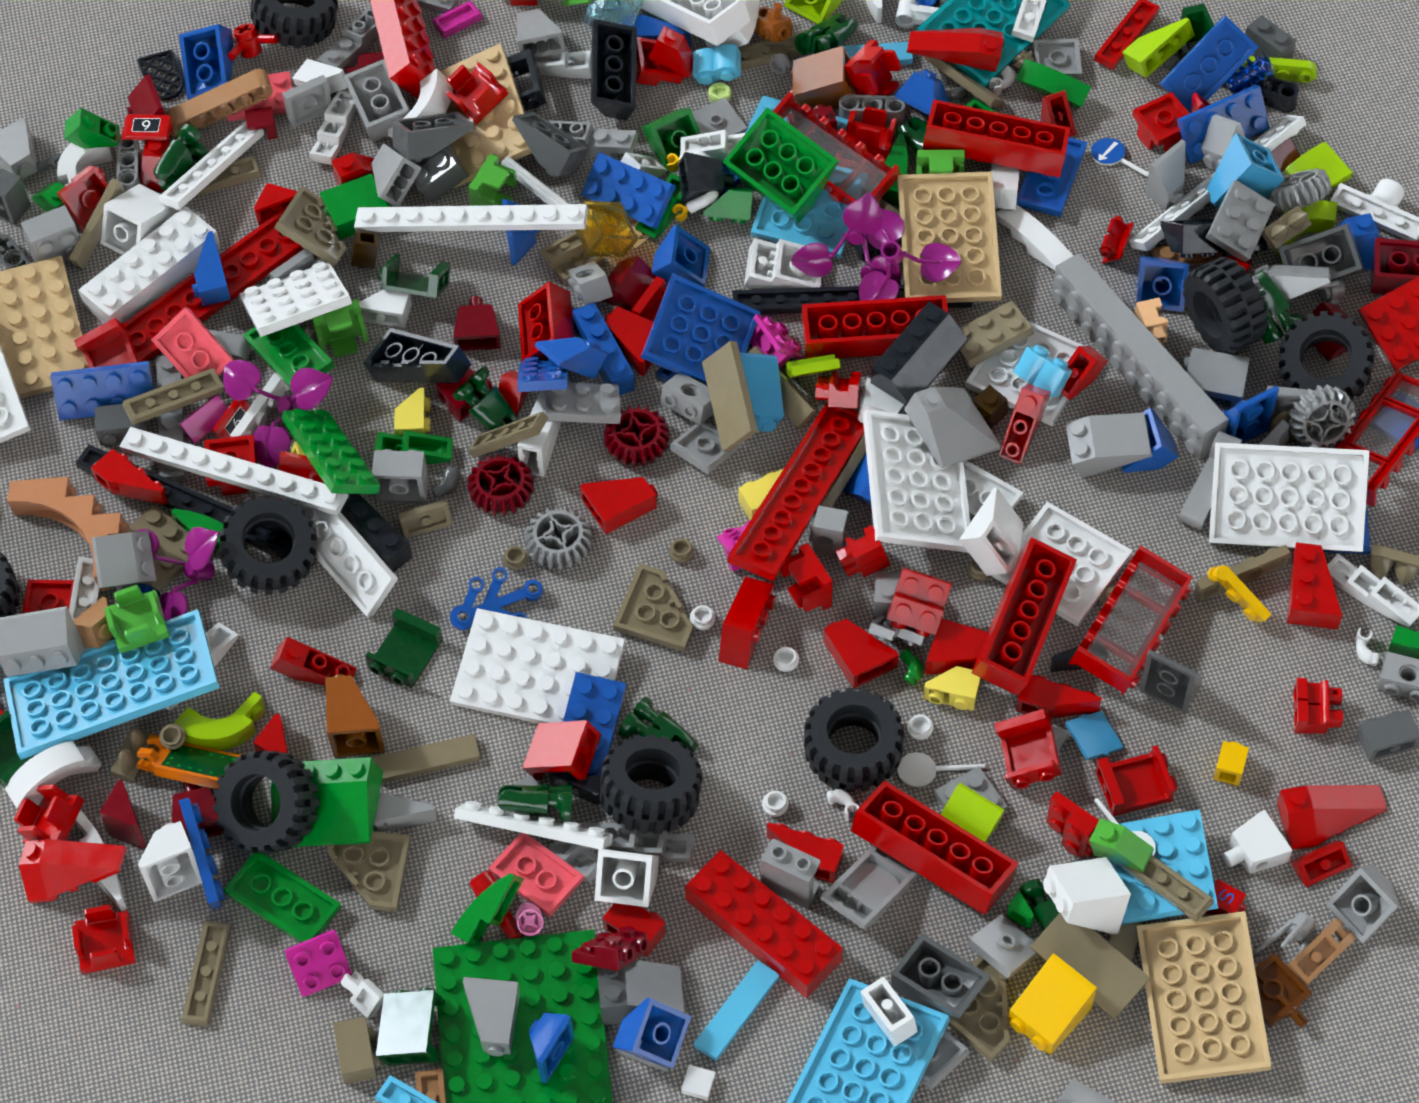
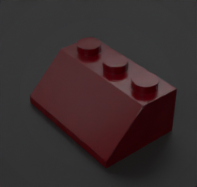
M1375 238L1370 273V293L1387 294L1419 277V241Z

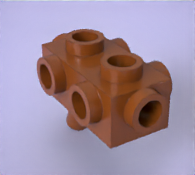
M774 3L773 9L766 6L759 8L757 23L753 33H757L763 40L769 39L771 42H781L792 36L793 24L791 18L781 14L783 7L781 3Z

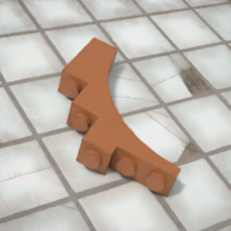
M68 477L10 481L7 502L15 516H37L55 520L76 531L90 545L93 558V578L98 585L91 538L130 532L129 523L125 522L122 514H104L103 507L98 503L95 495L77 496V489L75 486H72ZM109 587V588H99V589H100V590H110V587Z

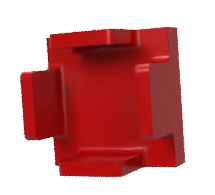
M869 40L844 65L856 95L890 96L900 86L898 81H891L893 76L890 71H900L902 69L896 52L879 47L877 40Z
M479 62L471 73L464 65H461L447 78V82L453 89V94L450 91L446 93V96L451 101L450 105L475 125H478L509 94L506 88L496 80L492 72Z
M1172 92L1135 108L1132 112L1133 118L1138 123V138L1148 150L1154 147V143L1157 147L1164 144V152H1167L1182 140L1177 119L1190 114Z
M865 107L863 120L859 122L855 121L856 111L851 110L846 130L849 139L856 144L859 141L863 142L867 147V152L873 156L880 154L887 159L895 139L897 119L892 118L890 127H886V110Z
M254 435L204 440L205 449L259 464L255 450ZM206 477L207 486H220L224 496L247 493L246 488Z
M807 542L799 546L798 554L787 559L781 569V575L785 578L792 574L796 580V584L788 587V593L799 609L803 608L805 612H808L820 606L824 611L832 607L833 580Z
M53 784L39 785L36 791L43 795L44 798L40 806L28 798L22 800L14 817V821L21 826L17 832L25 837L24 844L26 841L41 839L66 841L85 800L79 795H68Z
M111 905L84 910L86 919L74 921L75 925H72L74 948L79 957L82 974L136 963L128 910L115 913Z

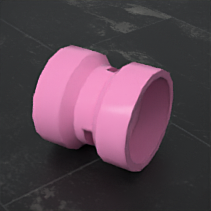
M524 903L516 910L515 919L517 927L522 934L533 936L542 930L544 921L541 910L537 905Z

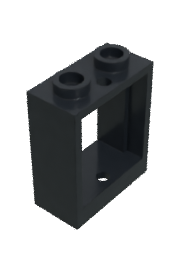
M528 49L507 57L513 78L529 72L531 75L533 88L519 93L522 105L525 106L523 107L524 111L547 104L540 71L531 50Z

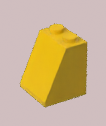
M1053 953L1011 1007L1008 1016L1010 1026L1016 1032L1024 1033L1028 1036L1037 1049L1040 1051L1045 1050L1051 1055L1092 1010L1097 987Z

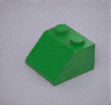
M680 108L642 126L650 148L666 169L668 164L667 156L674 153L680 157L681 137L701 134L691 108Z

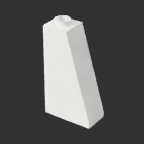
M540 391L530 416L543 411L546 414L545 391ZM547 421L539 435L518 442L519 462L523 461L526 467H530L532 475L545 477L562 422Z

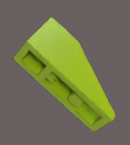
M1184 18L1135 40L1123 51L1128 68L1145 78L1151 75L1195 36L1190 19Z

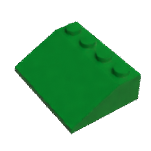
M767 107L724 159L723 163L732 174L799 224L816 203L839 161Z
M371 757L302 761L305 764L303 769H310L314 776L311 779L312 783H317L319 791L315 793L316 799H320V807L315 809L318 817L316 822H311L310 824L313 827L310 834L303 836V841L292 847L371 843L383 778V771ZM271 782V815L273 823L279 814L281 800L276 785Z

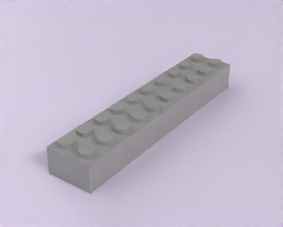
M1080 253L1056 265L1052 290L1055 302L1064 307L1070 319L1075 320L1080 325L1082 332L1095 342L1097 349L1110 359L1112 366L1115 369H1119L1125 376L1127 383L1135 387L1142 400L1151 405L1161 420L1163 419L1169 426L1172 434L1182 440L1189 453L1194 454L1198 460L1209 455L1218 431L1226 433L1229 420L1226 415Z

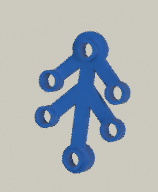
M498 567L492 573L493 580L483 603L476 607H473L477 594L484 589V581L477 576L470 579L469 591L463 605L453 608L450 613V622L458 630L469 629L472 627L477 608L527 618L524 613L518 612L514 614L501 608L523 599L530 602L538 601L542 597L543 586L537 580H529L524 584L523 588L496 598L501 585L506 582L508 575L504 568ZM501 572L505 577L497 579L495 574ZM473 582H479L481 587L478 589L473 588ZM533 585L536 586L538 590L535 593H532L528 590V588ZM464 613L467 615V619L462 621L458 618V615Z

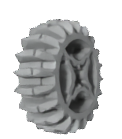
M1318 168L1303 170L1284 177L1285 180L1272 191L1268 200L1275 204L1273 210L1279 212L1292 210L1298 205L1300 208L1310 206V204L1324 199L1332 190L1331 182L1325 170Z
M1327 384L1323 389L1317 385L1315 391L1308 388V394L1305 396L1300 394L1301 400L1293 402L1295 409L1289 410L1291 416L1288 419L1291 426L1290 431L1296 440L1301 444L1303 443L1305 447L1315 444L1319 448L1320 446L1327 448L1330 443L1336 446V441L1338 439L1344 440V434L1351 433L1349 426L1355 424L1353 419L1356 416L1353 409L1355 407L1354 403L1349 399L1350 397L1346 392L1341 391L1336 386L1332 388ZM1333 404L1338 405L1337 412H1334L1332 409ZM1307 423H1311V430L1306 429Z
M556 505L555 511H550L546 508L545 514L538 512L536 515L537 519L531 518L530 526L526 528L525 544H527V552L531 554L533 561L538 560L541 567L548 564L550 570L554 566H558V569L561 571L563 565H567L571 569L572 562L580 564L581 557H587V550H591L593 537L590 524L586 522L584 515L579 516L576 509L569 512L567 506L563 511L559 510Z

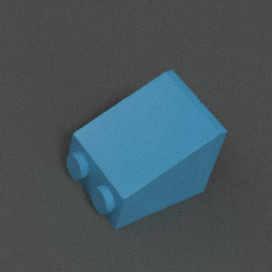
M1236 133L1224 153L1207 190L1213 205L1220 208L1231 183L1235 179L1266 199L1285 179L1268 148Z
M740 352L758 431L772 432L784 418L778 359L774 355Z

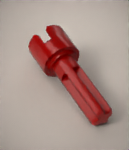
M488 870L474 877L469 885L477 898L484 890L495 883L497 879ZM508 909L500 927L508 939L521 938L523 934L519 931L516 920Z

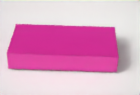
M468 1L432 19V23L445 39L482 20V14L471 1Z
M214 395L178 425L191 443L195 444L212 431L228 408L219 395Z

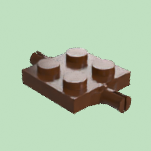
M1275 953L1265 961L1254 963L1264 1023L1269 1028H1272L1282 1019L1291 1017L1300 1029L1303 1028L1309 1020L1298 1009L1301 1004L1311 998L1312 992Z

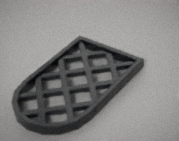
M172 49L137 59L143 78L145 75L150 74L152 81L154 79L160 80L157 86L154 85L157 92L158 90L165 92L163 96L158 95L160 100H171L182 92L184 87L183 77L179 71ZM170 56L172 57L173 62L168 60ZM156 59L162 61L159 66L153 65ZM165 63L172 65L169 70L162 68ZM141 64L146 65V68L144 70ZM150 67L156 69L154 74L147 72ZM174 67H176L177 73L172 72ZM159 71L166 73L163 78L156 76ZM169 75L176 76L173 82L167 80ZM179 78H180L181 85L178 84V83H176ZM164 82L170 84L168 89L161 87ZM173 86L179 88L176 92L171 91Z

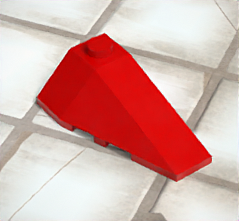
M984 28L911 31L906 52L996 72L1001 58L1004 36L1002 32Z
M1306 785L1281 789L1276 803L1285 835L1292 851L1317 847L1334 835L1338 836L1344 833L1346 829L1356 824H1361L1387 810L1380 785Z
M52 839L26 841L18 865L27 900L30 903L51 902L58 899L59 894L70 891L72 893L79 890V886L89 881L96 883L119 873L127 847L123 845Z

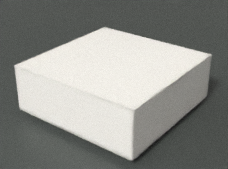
M689 1065L681 1093L708 1101L716 1072Z

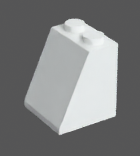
M138 184L104 204L100 244L123 255L176 213V209L161 204L159 197L161 194Z
M599 849L595 901L648 907L657 882L659 856Z
M1107 857L1049 866L1046 878L1043 881L1044 890L1049 894L1056 905L1057 911L1062 914L1067 923L1110 934H1118L1131 893Z

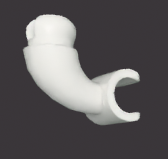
M1007 66L1002 71L1003 80L995 77L990 81L989 88H994L993 93L997 96L1001 95L1002 90L1011 86L1015 81V71L1010 66Z
M1359 628L1355 635L1357 655L1366 665L1376 666L1380 655L1372 652L1366 646L1369 644L1373 632L1370 631L1368 637H1362L1360 635L1361 628Z
M835 789L826 793L828 803L830 805L835 803L845 805V820L849 822V813H856L859 805L844 790Z

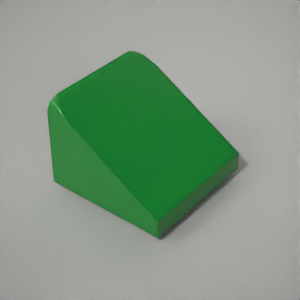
M1017 891L1008 906L1007 917L1025 928L1031 929L1034 914L1021 892Z

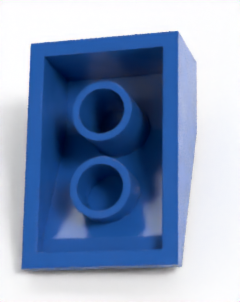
M216 24L179 34L188 100L231 81L233 60H230L227 56L228 52L234 47L231 29Z
M1274 386L1248 400L1239 401L1233 408L1227 411L1222 410L1229 419L1226 434L1243 440L1242 444L1269 431L1279 388Z

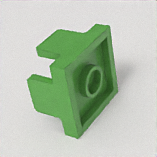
M917 150L916 174L964 173V150Z
M489 154L468 187L470 205H503L502 199L512 201V197L498 191L503 184L516 187V171L499 164L498 156Z
M358 299L351 300L352 304L312 318L318 345L324 353H326L325 345L331 344L335 358L358 352L355 337L362 335L363 342H368L367 331Z
M134 585L114 593L117 603L104 609L108 627L116 640L121 654L170 637L156 590L142 593L139 586Z

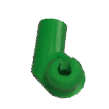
M905 649L899 655V658L908 666V672L905 673L904 679L910 685H914L917 680L920 681L922 678L923 665L909 649Z

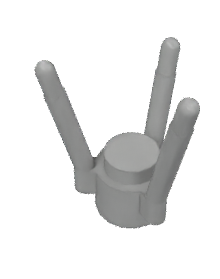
M1339 279L1312 290H1320L1323 300H1328V303L1336 305L1340 303L1339 298H1343L1345 295L1344 285Z
M1299 912L1294 919H1289L1283 927L1253 950V956L1263 951L1286 931H1288L1289 935L1281 943V948H1285L1293 939L1297 941L1303 939L1304 941L1299 952L1302 951L1314 938L1312 933L1316 926L1314 919L1306 913Z

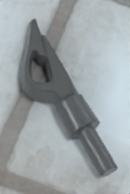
M62 153L36 162L37 171L42 172L49 167L57 170L58 165L56 163L59 161Z

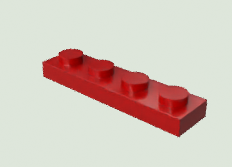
M1138 0L1097 51L1094 61L1114 70L1124 58L1123 51L1143 34L1158 15L1160 6L1148 0Z

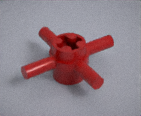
M242 24L233 30L234 34H232L235 46L228 52L227 56L230 60H235L240 53L243 58L256 57L263 51L261 44H277L278 36L262 35L255 28L254 24Z

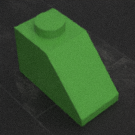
M1100 818L1089 840L1095 856L1100 858L1107 857L1109 861L1140 872H1144L1154 851L1151 845L1125 826Z

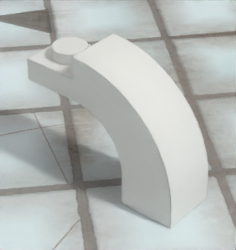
M435 69L420 81L419 99L413 109L402 119L446 113L451 102L446 93L450 91L453 94V89L447 82V77L438 69ZM391 127L388 129V136H390L393 139V131Z
M70 143L58 161L57 175L59 182L67 186L72 182L71 179L86 167L113 161L110 147L83 149Z
M73 741L64 742L42 751L27 761L12 776L5 790L16 808H19L22 800L26 798L39 805L44 797L36 791L39 785H54L71 775L96 772L102 763L90 745L76 747Z

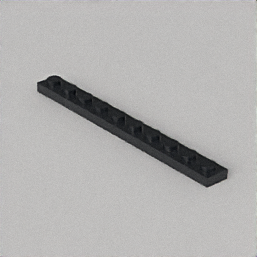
M899 285V292L896 298H905L904 285ZM859 286L732 290L733 300L760 311V314L802 313V304L860 301ZM972 302L947 303L948 308L972 307Z
M88 444L75 462L76 466L93 475L91 467L108 452ZM144 469L152 481H159L166 489L165 496L168 503L163 506L172 510L181 509L199 513L221 523L224 522L226 516L231 515V509L234 507ZM274 526L258 527L252 530L244 541L283 559L292 550V540L289 535Z

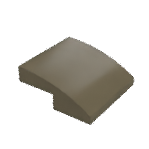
M579 229L539 250L544 261L566 287L568 286L567 279L570 278L568 270L595 261L600 268L606 265L605 258L592 247L591 240Z

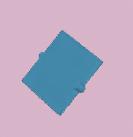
M1102 711L1089 715L1082 714L1081 717L1066 721L1065 723L1086 761L1101 756L1106 758L1108 754L1123 750L1124 748Z

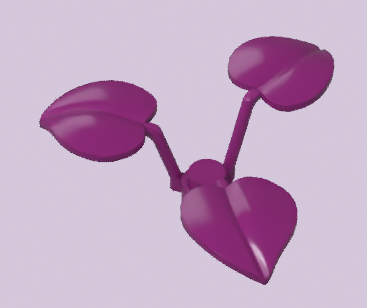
M868 192L845 208L843 221L848 227V231L843 234V238L831 253H829L828 247L823 243H810L796 251L791 259L792 264L806 275L822 277L832 270L833 262L830 258H833L844 242L848 240L853 245H863L865 260L868 265L861 269L860 275L862 279L866 274L873 271H879L886 275V259L883 256H878L871 261L867 247L866 233H876L880 230L883 223L882 212L874 196ZM891 264V276L889 279L895 280L898 285H901L900 267L898 264Z
M880 208L883 216L882 226L876 233L867 234V238L873 247L881 249V254L886 259V275L879 271L866 274L859 285L860 301L896 298L899 292V285L895 280L889 279L891 276L890 265L900 263L904 257L917 263H922L920 267L921 274L931 282H941L950 277L960 266L961 258L955 250L941 243L926 245L922 249V259L903 251L898 243L895 242L901 239L905 230L902 218L892 211Z
M233 360L224 367V387L227 394L238 401L247 400L253 391L277 401L279 413L283 415V410H309L319 405L331 387L333 376L313 368H302L293 375L290 382V388L294 394L292 396L280 397L255 387L262 379L261 372L255 364L245 360ZM282 417L273 421L270 427L265 425L257 427L253 434L257 459L264 466L273 469L279 463L280 453L282 451L288 452L291 445L288 432L282 427H276L277 424L283 421Z
M203 527L192 528L185 541V551L189 555L188 561H182L157 555L159 540L156 534L148 529L137 530L136 532L149 531L153 561L155 559L183 565L185 576L191 579L174 587L172 593L164 592L162 594L160 603L165 621L188 613L187 598L182 592L178 591L191 585H198L199 580L212 579L215 568L209 559L214 551L220 532Z

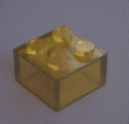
M583 201L582 204H586L588 207L586 228L575 229L587 256L624 257L638 241V238L621 202Z

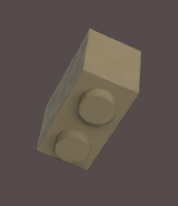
M366 1016L333 1023L340 1071L344 1084L377 1078L376 1068L381 1066L380 1059L376 1056V1051L372 1049L371 1042H376L374 1026H368Z

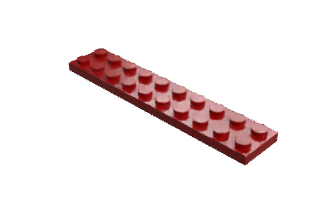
M287 207L219 255L231 300L202 306L201 299L195 298L192 284H196L193 273L123 323L127 327L140 362L150 361L161 353L160 349L151 339L185 307H188L201 322H204L237 298L240 293L255 285L269 275L270 272L304 249L301 245L274 229Z
M827 400L728 555V563L771 581L775 580L807 529L812 516L816 514L818 505L821 506L864 434V423L858 420V411L850 408L829 407Z

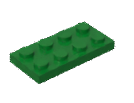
M298 324L260 337L255 327L243 334L245 341L289 388L293 375L302 368H313L327 373L335 367L333 361Z
M253 853L223 889L227 896L299 943L319 936L342 908L341 903L264 853Z

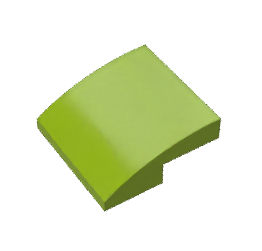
M1326 142L1310 149L1285 169L1287 175L1317 168L1325 170L1331 182V189L1351 179L1353 175L1349 167Z
M835 354L787 362L785 371L789 378L839 370L841 367L839 358L835 359Z
M960 782L950 796L941 815L987 843L991 834L996 831L1005 810Z

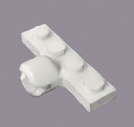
M1392 179L1380 180L1374 192L1370 195L1340 183L1330 200L1338 202L1337 209L1351 216L1371 213L1376 227L1405 240L1417 241L1419 238V217L1398 207L1405 191L1401 184Z

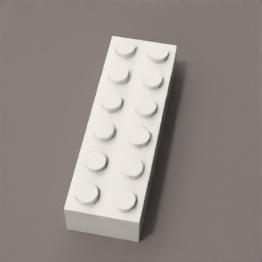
M634 0L636 7L716 46L725 42L728 37L741 30L743 26L751 21L744 0Z
M183 207L82 286L78 291L83 306L103 323L113 318H116L121 323L126 322L196 269L208 232L213 231L217 249L220 250L221 245L217 231L188 207Z

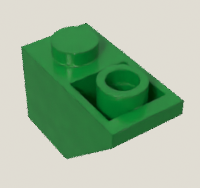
M83 108L78 109L65 121L64 140L83 149L115 147L119 145L120 126Z
M731 187L706 208L704 216H709L711 221H723V218H730L733 223L745 224L746 220H751L753 216L755 190Z

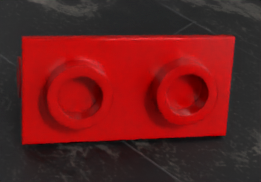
M1115 216L1110 220L1107 229L1109 234L1105 235L1099 248L1101 256L1104 257L1102 264L1118 261L1122 258L1131 236L1134 222L1125 224L1121 216Z

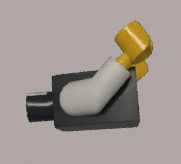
M700 150L680 154V157L674 153L667 156V169L670 172L678 170L682 201L686 203V206L676 204L673 207L674 213L683 211L675 217L678 222L686 220L688 212L694 213L715 202L723 192L724 187L731 188L734 185V175L723 173L721 161L710 157Z

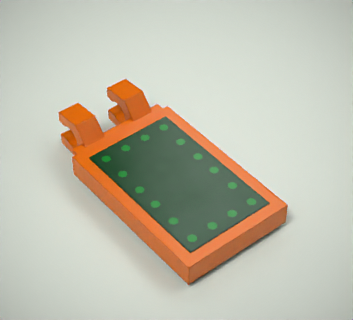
M151 734L147 739V744H150V747H141L137 752V757L141 758L137 763V768L154 772V776L218 789L220 785L217 783L219 776L226 774L224 768L229 763H235V758L241 755L184 743L176 750H169L161 744L160 735Z

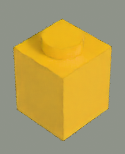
M1223 741L1213 780L1239 786L1249 747H1245L1238 742Z

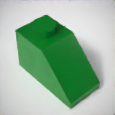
M60 182L50 183L33 195L31 199L44 211L49 212L64 206L56 193L65 186Z

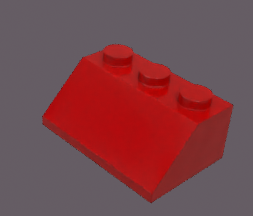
M549 281L518 304L522 361L528 357L548 360V357L535 347L537 341L574 337L570 291Z

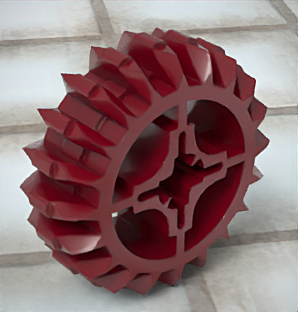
M639 404L636 409H632L630 405L627 411L620 409V424L606 423V429L603 432L605 438L604 445L608 448L609 455H614L616 462L622 460L624 466L629 462L632 463L634 468L637 463H641L645 467L646 461L654 464L655 457H662L663 451L667 450L670 441V434H668L669 426L665 423L664 416H659L657 410L651 412L649 406L641 409Z
M496 453L495 458L491 459L487 456L486 462L478 460V467H472L471 474L468 477L467 489L470 493V499L472 502H475L477 509L483 508L485 514L489 511H492L494 516L498 512H502L506 516L507 511L515 514L516 507L523 509L525 506L524 502H530V495L534 492V477H532L530 467H526L523 461L519 462L517 456L510 459L507 453L504 457H500ZM513 476L520 481L519 485L514 483V480H512ZM483 484L490 489L489 493L482 489Z

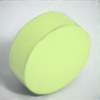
M718 82L709 87L708 98L711 103L724 97L728 102L730 101L731 89L727 84Z

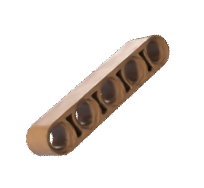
M263 69L252 70L166 111L165 115H170L172 119L173 131L171 135L176 137L178 130L183 124H190L200 130L267 99L273 93L267 72Z

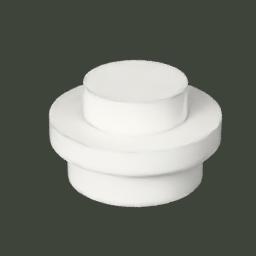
M700 605L691 612L690 621L694 628L707 630L714 625L715 614L708 606Z
M782 647L774 654L773 662L778 670L789 672L798 666L799 656L794 649Z
M918 714L908 721L907 731L912 738L924 740L931 736L933 723L927 716Z
M771 791L763 798L762 807L768 815L778 817L786 813L789 801L782 792Z

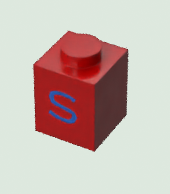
M1217 879L1214 888L1218 909L1207 910L1205 913L1213 916L1245 911L1247 908L1244 905L1246 894Z

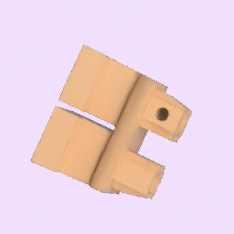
M1160 298L1137 302L1134 311L1135 316L1163 346L1168 338L1166 331L1169 321L1164 317H1160L1162 310Z

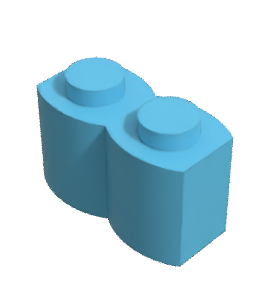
M724 44L716 48H703L694 51L693 76L697 83L710 85L718 80L731 81L740 77L741 52L737 45Z
M1040 345L1027 346L1013 372L1034 386L1050 391L1051 397H1058L1073 371L1067 367L1068 363L1058 357L1053 359L1048 355L1049 351Z

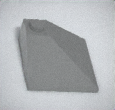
M931 387L914 393L904 408L941 469L1001 448L1000 443L965 388Z

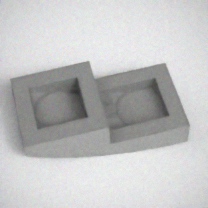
M555 840L548 848L583 874L586 882L591 883L596 877L597 854L583 849L582 845Z

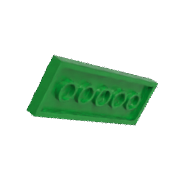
M294 409L293 411L283 410V422L331 493L378 494L380 484L330 412L322 409L316 411H304L302 409Z

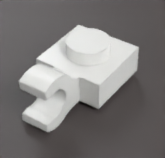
M357 971L352 976L348 973L345 974L341 984L353 994L349 1001L367 1019L374 1017L383 1003L384 993L369 978L363 979L362 975Z

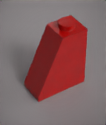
M616 306L612 313L606 315L604 321L625 359L640 375L645 376L653 363L640 357L653 321Z
M644 477L584 483L579 486L581 500L605 535L657 508L656 498L658 497V492L654 485L648 484Z
M848 619L839 622L834 621L824 628L823 642L852 688H856L898 668L899 654L897 651L882 641L875 639L874 636Z
M941 619L926 660L925 673L930 675L943 674L956 666L972 670L988 632Z

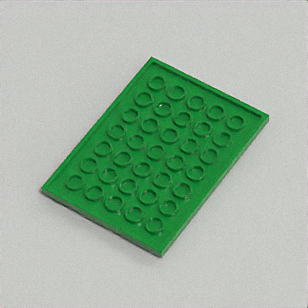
M594 929L479 942L475 945L462 944L432 948L436 992L445 1000V1006H437L446 1103H613L605 1027L600 1009L597 967L573 963L571 957L572 951L582 946L584 942L595 938ZM464 977L518 982L520 998L511 1055L492 1056L487 1052H483L465 994ZM544 1013L566 1014L572 1019L574 1040L545 1084L540 1079L529 1030L533 1022L540 1020Z

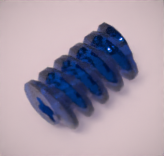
M1262 51V57L1254 53L1255 61L1253 62L1248 58L1246 60L1247 66L1241 65L1239 71H1235L1225 82L1233 94L1252 87V84L1260 85V79L1262 81L1268 79L1267 74L1270 76L1275 75V68L1264 51Z

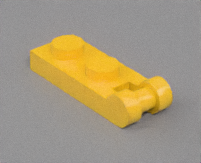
M1222 565L1211 567L1208 570L1209 580L1219 582L1226 590L1225 594L1227 597L1244 609L1242 612L1250 621L1262 622L1271 616L1268 609L1229 567Z

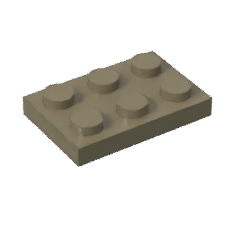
M1011 300L960 327L968 340L959 353L969 367L972 368L1033 335L1034 331Z

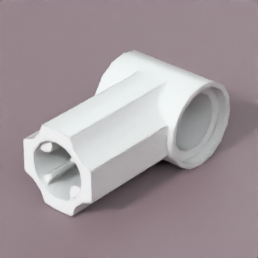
M900 0L895 22L902 28H911L914 24L921 25L939 8L918 5L915 0Z

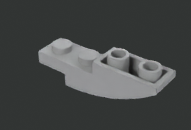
M369 7L343 29V37L317 58V62L340 69L353 67L358 62L359 55L365 54L378 37L372 8Z
M548 121L587 146L589 149L586 155L597 157L599 152L611 158H614L615 153H633L639 137L636 130L595 129L591 122Z

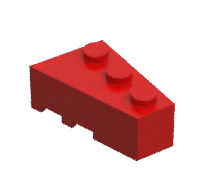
M1296 542L1291 558L1286 623L1338 630L1342 619V612L1322 545Z
M745 576L722 625L718 662L748 670L763 626L767 624L769 609L773 610L777 596L773 595L774 584Z

